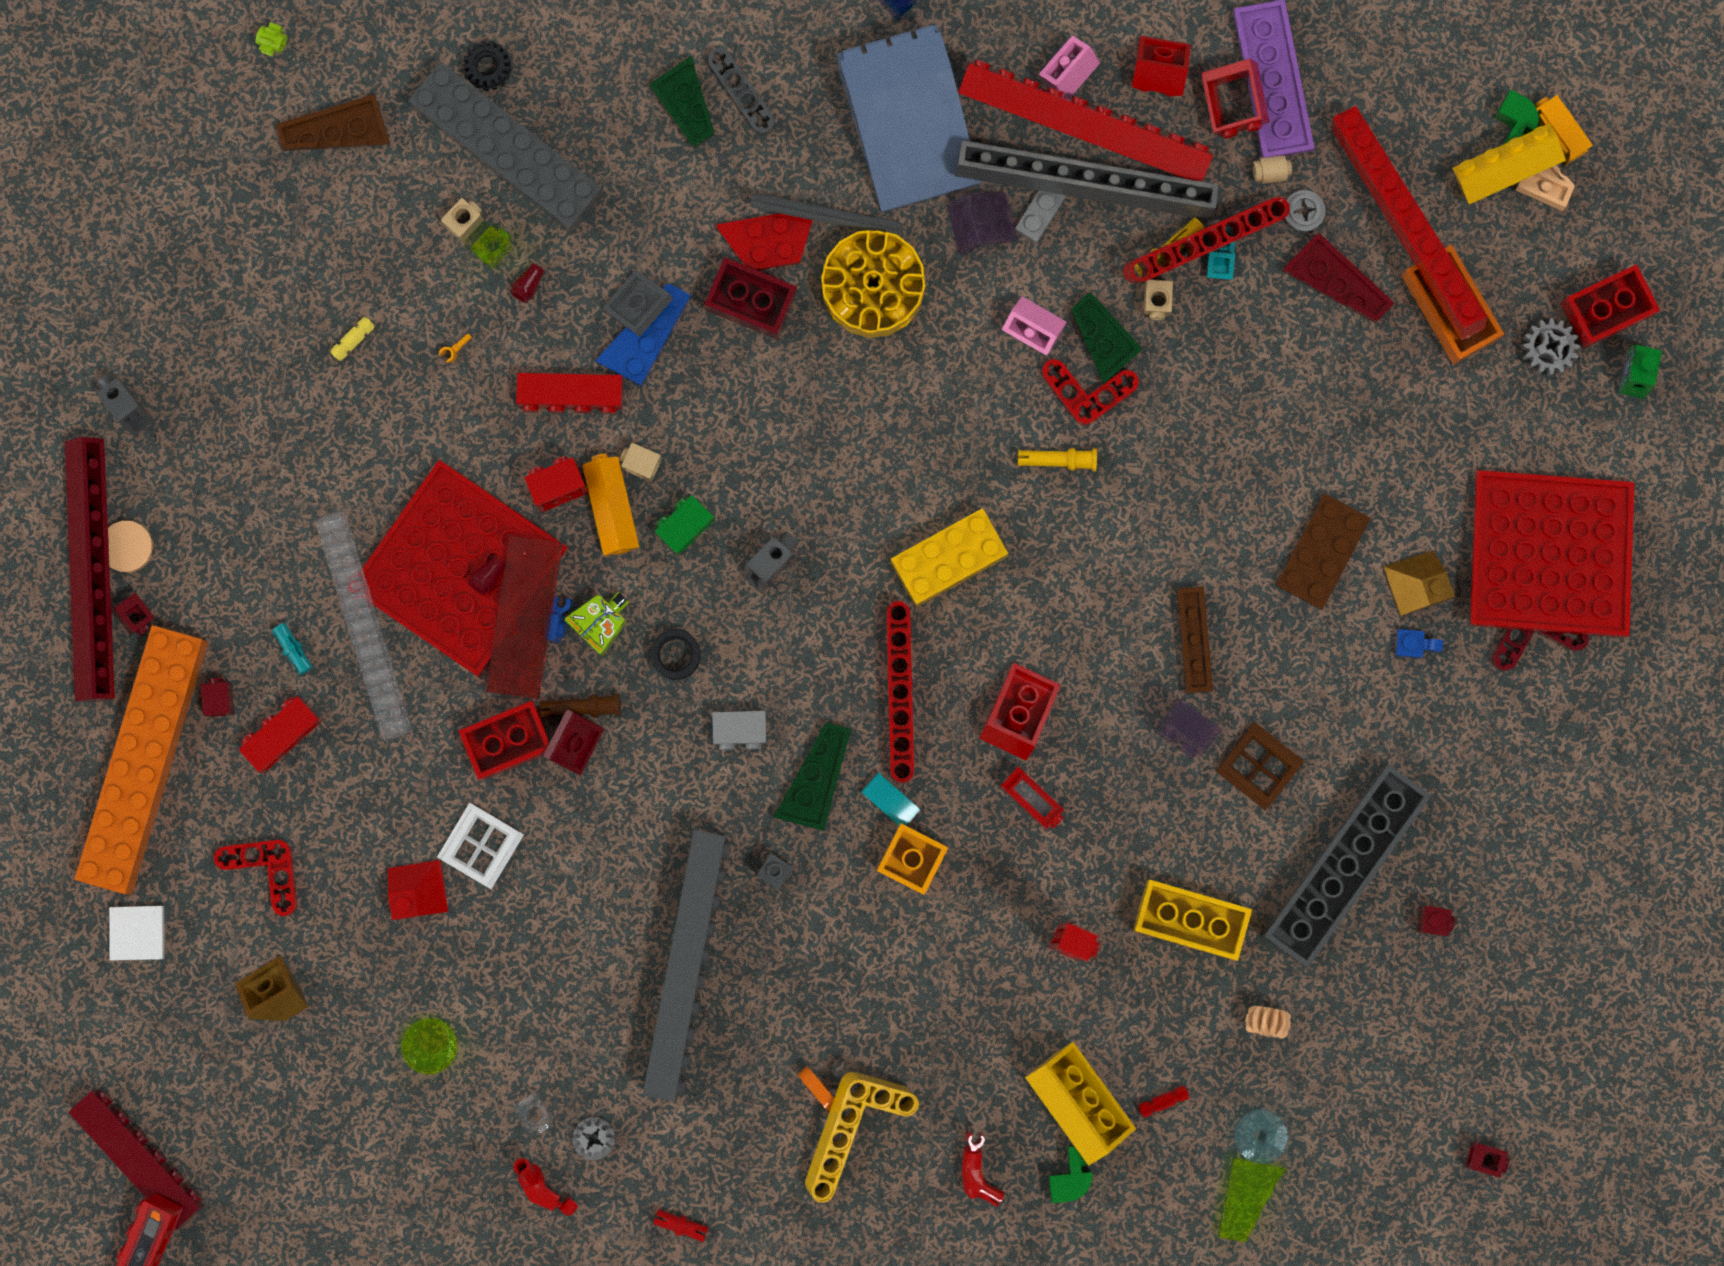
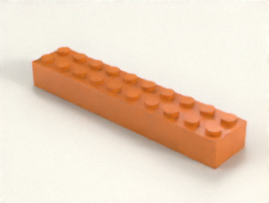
M151 626L74 880L118 893L132 895L209 642L157 626Z

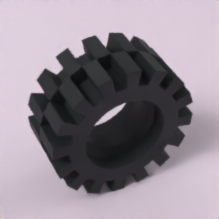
M486 40L481 41V45L475 43L473 44L474 48H469L467 50L468 55H465L463 59L465 62L463 64L465 74L470 83L474 84L476 88H484V91H489V88L497 90V86H504V81L510 78L509 73L512 71L510 58L506 50L500 44L496 45L494 41H490V43H487ZM485 57H491L497 61V69L490 75H484L478 71V63Z

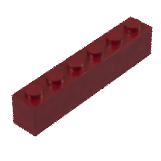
M98 1089L91 1090L68 1113L146 1199L157 1193L183 1207L175 1226V1230L181 1229L204 1207L201 1202L202 1196L194 1188L189 1189L183 1183L185 1178L177 1169H170L165 1163L167 1158L157 1148L153 1150L148 1145V1137L140 1129L135 1130L129 1124L131 1121L130 1117L123 1110L117 1111L111 1104L113 1099L104 1090L99 1091Z

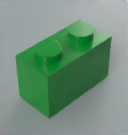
M693 495L688 499L683 497L674 506L676 511L670 517L667 515L663 516L655 525L657 527L654 531L655 534L677 556L715 521L714 516Z

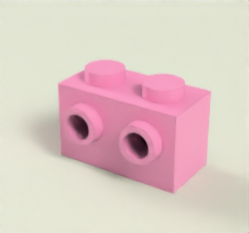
M1072 35L1039 73V76L1047 88L1051 86L1064 92L1062 96L1070 98L1100 62L1090 46Z
M1022 296L1012 309L1002 330L1047 356L1067 322Z

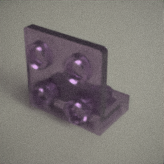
M1004 191L963 195L947 205L959 254L970 253L983 245L1011 243L1017 240L1007 196Z

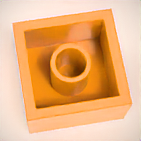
M900 823L876 870L925 895L948 847Z

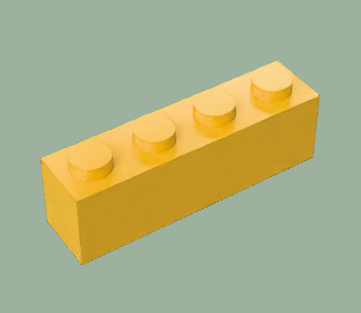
M1547 124L1537 127L1532 132L1521 137L1513 138L1508 143L1495 149H1489L1484 154L1471 160H1465L1452 169L1461 192L1470 205L1566 161L1558 136L1551 125Z

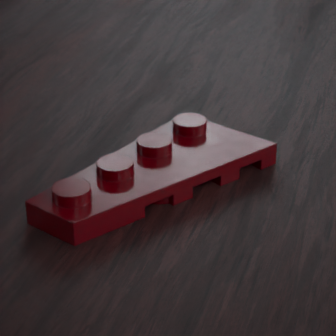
M1319 232L1282 270V272L1374 323L1394 304L1384 292Z

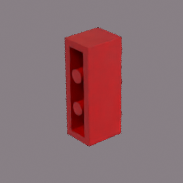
M297 696L295 699L293 697L287 699L280 706L282 710L276 716L273 714L268 716L261 723L262 728L256 734L251 732L241 741L243 745L238 750L259 773H266L322 722L319 716L301 697Z

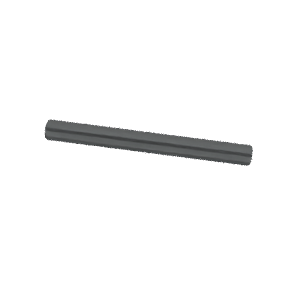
M753 193L750 205L756 209L864 231H886L899 237L903 232V223L759 193Z

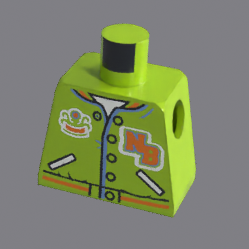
M619 592L608 602L600 595H597L564 620L603 656L626 624L625 619L619 613L629 604V601Z

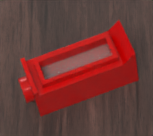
M1019 766L999 786L1045 830L1049 826L1054 829L1064 819L1061 813L1065 809L1051 798Z

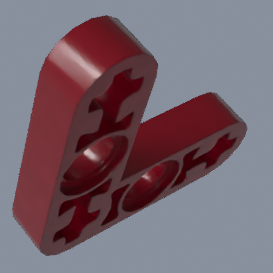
M1507 629L1493 653L1492 663L1494 667L1499 671H1508L1514 668L1534 631L1520 630L1524 634V640L1522 643L1516 644L1510 639V634L1514 629ZM1535 631L1573 652L1584 649L1589 642L1588 635L1580 634L1579 639L1582 641V644L1578 643L1573 646L1571 638L1564 636L1563 640L1559 638L1563 633L1551 634L1545 631ZM1506 643L1509 647L1518 649V652L1511 651L1508 656L1511 663H1506L1502 666L1500 664L1501 659L1498 656L1504 655L1507 652L1508 647H1504Z

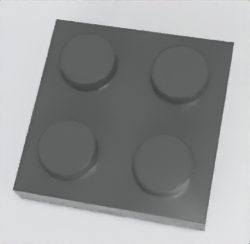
M635 270L602 309L617 322L640 337L673 300V297L642 273Z

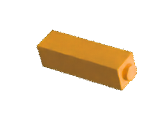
M607 454L591 457L592 461L582 466L603 556L624 554L640 548L619 457H607Z

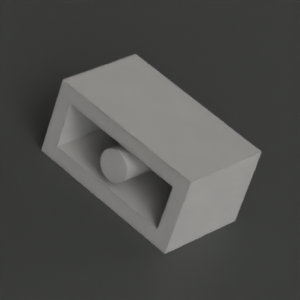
M766 711L712 712L714 746L719 745V750H735V745H745L746 749L753 750L761 749V744H767Z

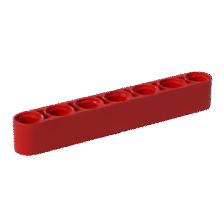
M1282 197L1265 200L1126 263L1123 268L1124 278L1132 284L1147 281L1279 222L1288 216L1290 211L1289 203ZM1272 204H1275L1278 208L1277 216H1274L1271 212ZM1249 214L1255 217L1256 223L1254 226L1248 222ZM1227 224L1233 228L1232 236L1227 235L1225 231ZM1204 234L1210 237L1209 247L1203 243ZM1181 244H1184L1188 249L1186 257L1180 253ZM1158 254L1165 258L1164 267L1159 266L1157 263ZM1136 264L1142 268V276L1140 278L1134 274V266Z
M895 601L887 608L890 773L895 782L904 784L909 782L914 775L911 618L908 605L902 601ZM899 607L904 609L906 616L903 620L897 621L892 618L891 611ZM900 633L906 637L907 642L904 646L896 647L893 645L891 639L895 634ZM899 659L905 661L907 664L906 671L903 673L895 672L892 669L894 661ZM904 686L908 691L907 697L901 700L895 698L893 695L894 688ZM897 712H904L909 720L907 724L899 726L893 720L894 715ZM898 738H904L909 742V748L905 752H898L894 748V742ZM900 764L908 766L910 770L909 776L904 779L898 778L894 772L896 766Z

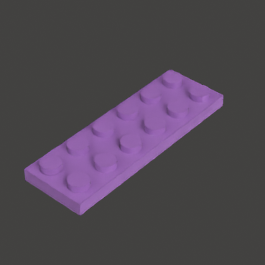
M1285 0L1234 8L1233 14L1242 60L1252 59L1258 63L1270 123L1262 125V129L1257 130L1262 158L1280 155L1289 156L1314 151L1315 148ZM1250 76L1246 77L1253 115L1255 117L1258 115L1253 90L1251 86Z

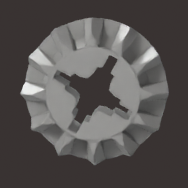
M1301 190L1293 193L1287 199L1290 206L1289 214L1286 217L1287 224L1295 228L1296 231L1308 232L1317 228L1322 223L1325 217V205L1316 193ZM1302 201L1306 209L1314 210L1308 213L1306 221L1302 214L1295 213L1301 209Z
M590 1117L584 1119L574 1129L572 1137L574 1149L582 1158L594 1161L606 1157L613 1149L615 1143L613 1128L607 1121L601 1118ZM599 1128L598 1139L604 1145L595 1143L587 1149L589 1139L583 1133L592 1135Z

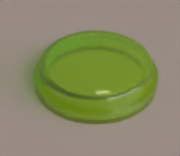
M426 1018L413 1023L406 1030L401 1043L402 1055L407 1065L414 1071L426 1075L437 1074L447 1069L454 1061L458 1049L457 1038L451 1027L445 1022L434 1018Z

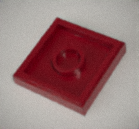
M567 709L543 757L581 776L604 728Z

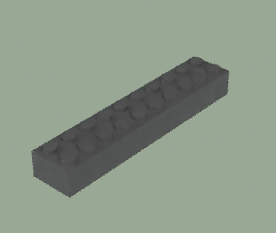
M693 831L643 1096L676 1101L678 1096L682 1097L684 1094L686 1079H682L683 1069L687 1070L689 1068L691 1053L687 1052L688 1043L694 1042L696 1027L692 1026L693 1016H699L701 1000H697L698 990L704 989L706 974L702 973L704 963H709L711 948L707 947L709 937H714L716 922L712 921L713 911H719L721 896L717 895L718 885H724L726 869L722 868L724 858L729 859L731 843L727 842V837L723 835Z

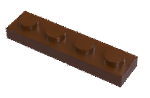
M1204 587L1177 589L1186 694L1212 692L1213 683Z

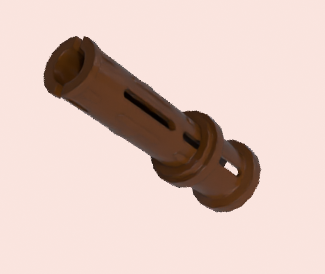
M615 693L614 696L598 697L597 694H593L589 699L541 700L540 709L542 711H540L541 717L564 716L568 709L578 715L590 714L593 718L609 714H615L616 717H620V694Z

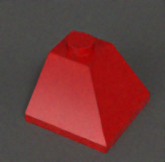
M441 860L388 868V897L392 920L449 912Z

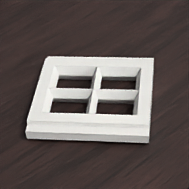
M469 803L437 858L492 889L524 834ZM477 818L490 825L480 842L468 836ZM494 828L507 835L497 852L485 846ZM464 840L477 847L467 864L454 857ZM481 850L494 857L484 874L471 867Z

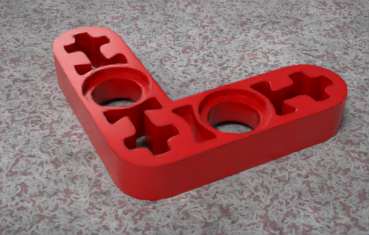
M1051 359L1044 364L1042 369V376L1073 419L1080 425H1089L1134 393L1139 384L1137 374L1130 370H1124L1090 395H1087L1060 360ZM1049 366L1053 368L1059 367L1058 374L1063 380L1067 376L1069 380L1062 382L1057 388L1054 384L1059 382L1054 375L1048 376ZM1122 377L1126 379L1131 377L1133 379L1131 383L1132 388L1123 387L1119 391L1122 396L1118 397L1117 391L1110 385L1114 383L1117 388L1123 381ZM1065 386H1073L1077 391V396L1073 399H1066L1062 394V389ZM1103 391L1110 392L1113 395V402L1109 405L1102 404L1099 401V394ZM1093 398L1096 406L1102 411L1097 412V408H1095L1089 414L1090 419L1086 417L1080 418V408L1083 407L1086 410L1091 407L1093 403L1089 400Z
M271 840L223 846L216 850L213 860L215 865L222 870L267 866L273 911L279 916H289L297 909V895L291 846L287 842ZM280 844V847L286 850V853L281 855V859L278 860L276 855H268L269 861L265 862L266 853L263 846L267 845L266 850L271 851L276 850L277 845ZM252 847L257 848L260 853L259 859L254 863L246 859V852ZM241 848L240 859L242 865H238V859L230 860L228 866H226L225 862L220 861V857L225 854L224 851H227L229 855H238L237 849ZM281 870L286 871L289 876L287 884L283 886L275 882V875ZM290 888V893H285L286 901H291V906H288L287 911L284 912L283 908H278V903L282 902V893L276 895V889L286 890Z

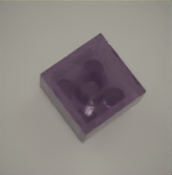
M1180 698L1171 705L1156 726L1160 730L1158 733L1160 737L1169 743L1175 741L1181 745L1179 750L1191 759L1195 756L1197 758L1203 756L1222 730Z

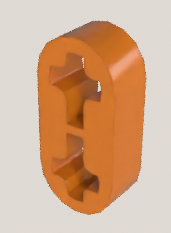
M806 1066L797 1075L824 1108L830 1112L834 1097L811 1069Z

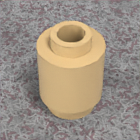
M1285 155L1259 158V161H1253L1255 182L1261 181L1262 184L1287 181L1288 176L1292 175L1291 161L1286 160Z

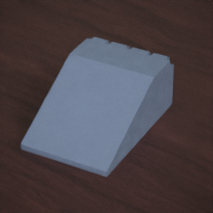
M937 25L915 29L917 39H912L911 33L908 31L891 36L892 46L887 47L884 38L865 44L867 52L865 54H862L860 46L843 50L842 53L837 54L838 71L881 213L981 184L979 180L955 176L957 156L962 140L970 142L952 68Z

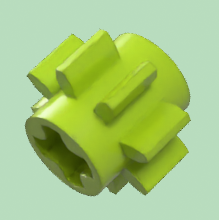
M270 22L268 27H260L255 42L260 45L259 50H261V53L272 57L275 51L282 53L287 43V35L283 34L284 29H282V26Z

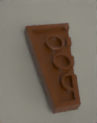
M375 94L276 124L284 151L391 145Z

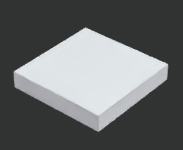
M164 906L109 907L110 960L165 959Z

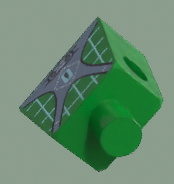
M1640 345L1628 346L1618 394L1645 399L1656 384L1662 350Z

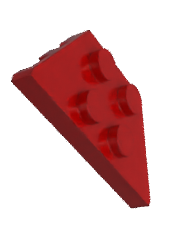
M779 213L716 225L718 232L724 237L743 265L760 271L800 264L813 220Z

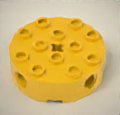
M858 231L839 241L827 256L821 276L824 304L833 320L848 332L867 338L889 336L906 327L919 312L925 293L924 268L915 249L898 235L886 231ZM869 281H878V287H869Z

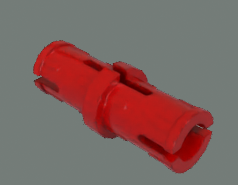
M658 1209L656 1216L665 1218L666 1221L655 1218L654 1226L674 1231L675 1235L679 1237L682 1234L701 1241V1243L704 1242L706 1236L696 1233V1230L707 1233L709 1226L687 1220V1216L682 1215L679 1217Z

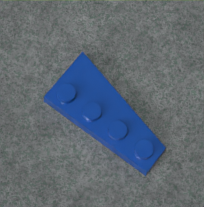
M669 283L662 289L667 291L673 297V300L644 333L638 337L625 328L595 360L596 363L618 375H622V377L639 386L643 385L691 298L690 294Z

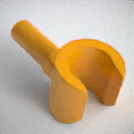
M467 333L451 348L443 347L440 349L439 356H443L446 351H450L451 357L446 363L454 362L457 359V352L472 337Z

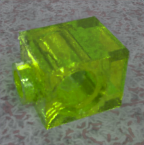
M490 225L470 249L477 258L493 270L513 246L509 241L511 237L500 227L496 230ZM491 241L500 242V246L496 251L487 250V245Z

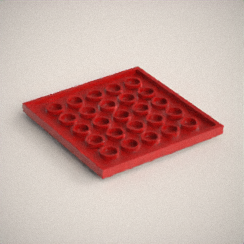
M438 460L349 586V589L479 677L569 548L447 464ZM495 556L505 564V567L501 571L491 592H487L483 596L468 584L471 579L470 575Z
M1477 470L1475 475L1469 626L1628 638L1630 636L1635 482Z

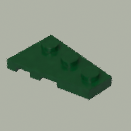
M692 56L649 84L653 93L693 149L715 135Z
M1091 292L1071 308L1070 311L1100 379L1105 384L1142 351V347Z

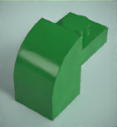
M1513 90L1508 92L1494 117L1512 127L1504 144L1513 138L1532 132L1538 127L1539 122L1535 105L1528 98Z
M1074 1145L1067 1146L1069 1173L1048 1174L1052 1203L1077 1200L1088 1191L1091 1185L1092 1171H1081V1167L1086 1166V1161Z

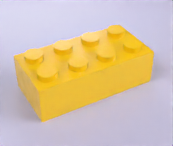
M982 508L891 558V564L915 607H918L1007 558L1008 552Z
M1149 879L1146 881L1133 931L1238 961L1252 909Z
M1074 1042L1054 1053L1025 1077L1088 1166L1109 1154L1136 1130L1133 1123Z

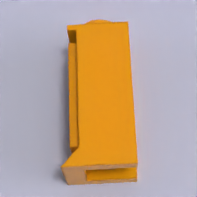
M1558 95L1551 99L1546 96L1535 104L1539 116V126L1550 124L1558 136L1566 159L1564 167L1582 156L1593 146Z

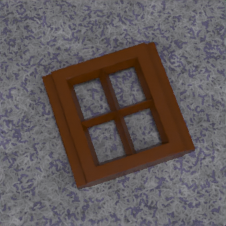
M1254 722L1215 772L1266 811L1305 761ZM1252 740H1255L1268 751L1260 763L1244 751ZM1240 755L1256 766L1248 778L1232 766ZM1272 755L1288 767L1280 778L1264 767ZM1260 770L1276 782L1268 793H1265L1252 782Z

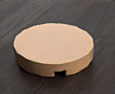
M119 521L108 528L110 568L119 572L133 573L142 569L150 561L154 542L151 534L144 526L133 521Z

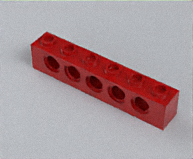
M1070 923L1058 924L1049 949L1077 961H1088L1089 958L1096 957L1101 943L1097 942L1098 935Z

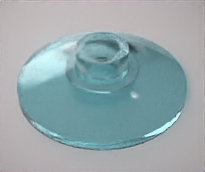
M1251 1111L1244 1115L1236 1126L1235 1143L1237 1149L1243 1157L1251 1162L1259 1164L1270 1163L1278 1159L1287 1147V1127L1283 1120L1271 1111ZM1258 1131L1265 1133L1264 1140H1256L1255 1135Z

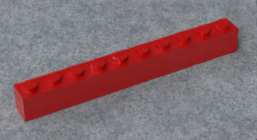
M976 59L975 62H968L958 89L959 94L1182 178L1203 182L1213 157L1212 152L1208 151L1209 146L1197 141L1194 142V145L1184 142L1185 137L1173 132L1169 136L1160 133L1161 128L1146 123L1145 127L1136 124L1137 119L1126 114H1122L1121 117L1111 114V109L1102 105H1098L1097 108L1087 105L1088 101L1081 97L1073 96L1070 99L1062 96L1064 92L1057 88L1049 86L1048 90L1038 87L1039 82L1025 77L1024 81L1014 78V72L1000 68L999 71L989 68L991 64L983 60Z
M1357 106L1334 116L1332 123L1334 135L1460 339L1464 340L1485 329L1487 315Z

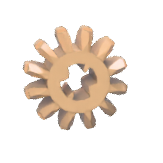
M1252 1006L1249 1008L1248 1014H1246L1245 1029L1252 1034L1283 1039L1287 1037L1290 1030L1291 1015L1283 1010Z

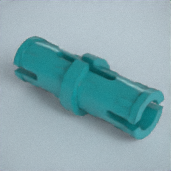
M286 622L278 625L271 631L280 643L283 655L285 657L288 656L299 676L313 668V665L302 650L303 645L300 641L297 642Z

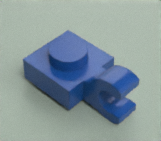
M553 596L551 600L552 611L548 616L545 640L561 643V638L565 637L567 623L564 622V615L570 612L573 607V601L569 598L566 599V605L560 608L558 606L559 597Z
M1398 629L1395 656L1423 658V651H1443V640L1424 639L1425 631Z

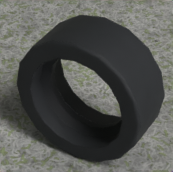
M680 629L667 630L654 640L651 648V661L655 669L663 677L671 680H681L691 676L698 668L701 661V649L696 639L690 633ZM673 639L686 642L691 649L690 662L680 670L667 668L661 660L660 652L666 642Z

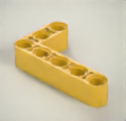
M849 1072L842 1077L805 1179V1187L815 1201L824 1203L833 1197L865 1106L901 1116H910L917 1111L918 1099L908 1087L857 1072ZM860 1083L856 1091L850 1092L854 1084ZM879 1090H884L880 1098H875V1094ZM908 1096L907 1102L899 1105L900 1100ZM851 1108L847 1116H841L845 1109ZM842 1133V1137L838 1141H833V1137L836 1134ZM833 1158V1162L830 1165L824 1166L827 1159ZM825 1183L821 1190L815 1191L818 1184Z

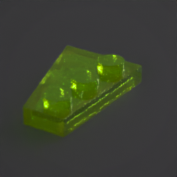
M1232 1157L1217 1235L1219 1238L1246 1242L1261 1215L1260 1213L1264 1205L1273 1194L1274 1187L1279 1178L1283 1176L1286 1168Z

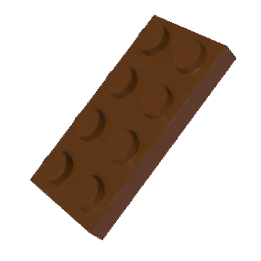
M1324 493L1275 586L1322 611L1371 518Z

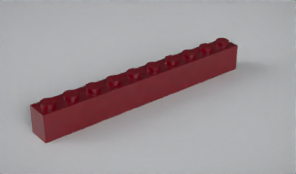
M79 437L65 442L75 702H101L115 699L105 442L103 438Z

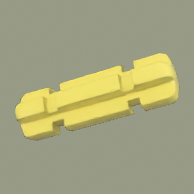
M363 317L357 323L358 326H354L340 340L341 343L339 345L336 344L331 349V354L337 360H343L348 355L346 352L348 350L351 352L365 338L364 334H369L374 329V324L368 318Z

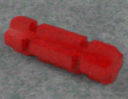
M1180 1086L1174 1089V1092H1166L1152 1098L1151 1102L1145 1101L1139 1104L1138 1109L1141 1116L1146 1118L1153 1115L1155 1111L1158 1113L1176 1105L1178 1101L1181 1103L1190 1098L1185 1086Z

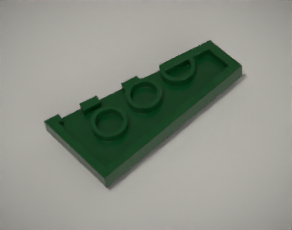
M825 723L773 818L824 831L851 729Z

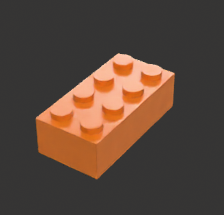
M1451 244L1445 249L1487 315L1485 329L1461 340L1417 267L1414 265L1406 269L1401 277L1451 362L1455 365L1498 341L1504 335V332Z

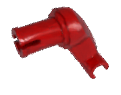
M968 1132L966 1140L969 1145L964 1148L962 1160L964 1192L971 1199L978 1197L998 1207L1004 1198V1191L985 1183L981 1171L982 1150L980 1147L984 1143V1137L979 1132L978 1139L972 1142V1133Z
M524 1158L515 1161L513 1169L518 1174L519 1184L532 1203L552 1212L556 1207L566 1216H571L577 1210L578 1205L569 1197L563 1204L559 1201L561 1195L547 1187L544 1174L539 1166L530 1164Z

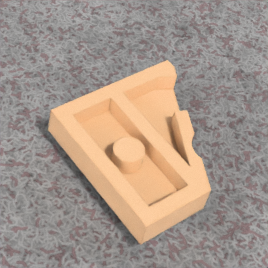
M1555 165L1520 181L1516 191L1564 211L1575 185L1567 176L1562 175L1559 167Z

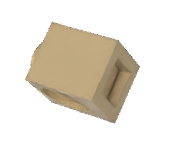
M461 198L441 219L444 227L463 243L484 220L480 215L482 210L472 200L467 203ZM461 214H470V220L467 223H458V217Z
M1146 281L1144 316H1149L1151 320H1165V317L1170 316L1172 312L1173 281ZM1156 295L1161 296L1165 304L1160 307L1155 306L1151 298Z
M631 443L630 448L625 447L619 462H622L621 467L624 471L652 482L662 457L660 454Z

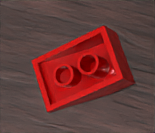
M1013 662L979 739L1027 761L1037 744L1061 685Z

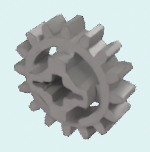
M1553 318L1548 320L1547 325L1543 320H1540L1537 323L1538 328L1532 325L1529 328L1531 334H1525L1523 337L1528 342L1521 346L1522 350H1527L1528 352L1523 359H1530L1532 362L1529 368H1533L1536 365L1538 367V374H1541L1544 370H1547L1548 376L1553 375L1554 370L1558 374H1562L1564 367L1569 369L1573 366L1570 360L1575 361L1578 358V355L1573 353L1580 348V345L1574 344L1578 335L1571 336L1570 332L1573 327L1563 328V320L1557 325L1554 324ZM1553 332L1560 334L1562 337L1555 335ZM1539 334L1540 343L1534 348L1535 339ZM1546 345H1554L1555 349L1547 350ZM1564 347H1567L1566 356L1562 360V350ZM1540 357L1548 360L1549 363L1542 361Z

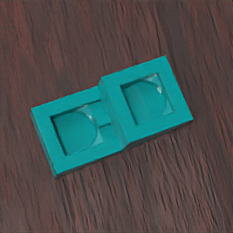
M1225 227L1227 235L1232 236L1233 228ZM1235 241L1208 253L1207 278L1233 280Z
M877 773L861 791L864 796L898 826L900 823L907 826L920 811L914 803L880 773Z

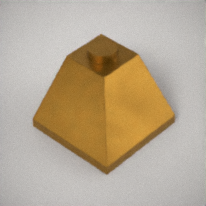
M1433 550L1383 567L1400 616L1455 597L1447 572Z
M281 955L235 983L249 1019L286 1021L308 1007L303 991Z

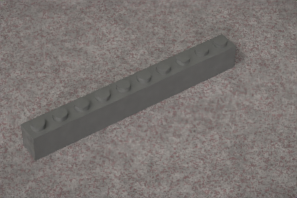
M963 140L958 151L955 170L956 177L1210 220L1216 209L1218 184Z

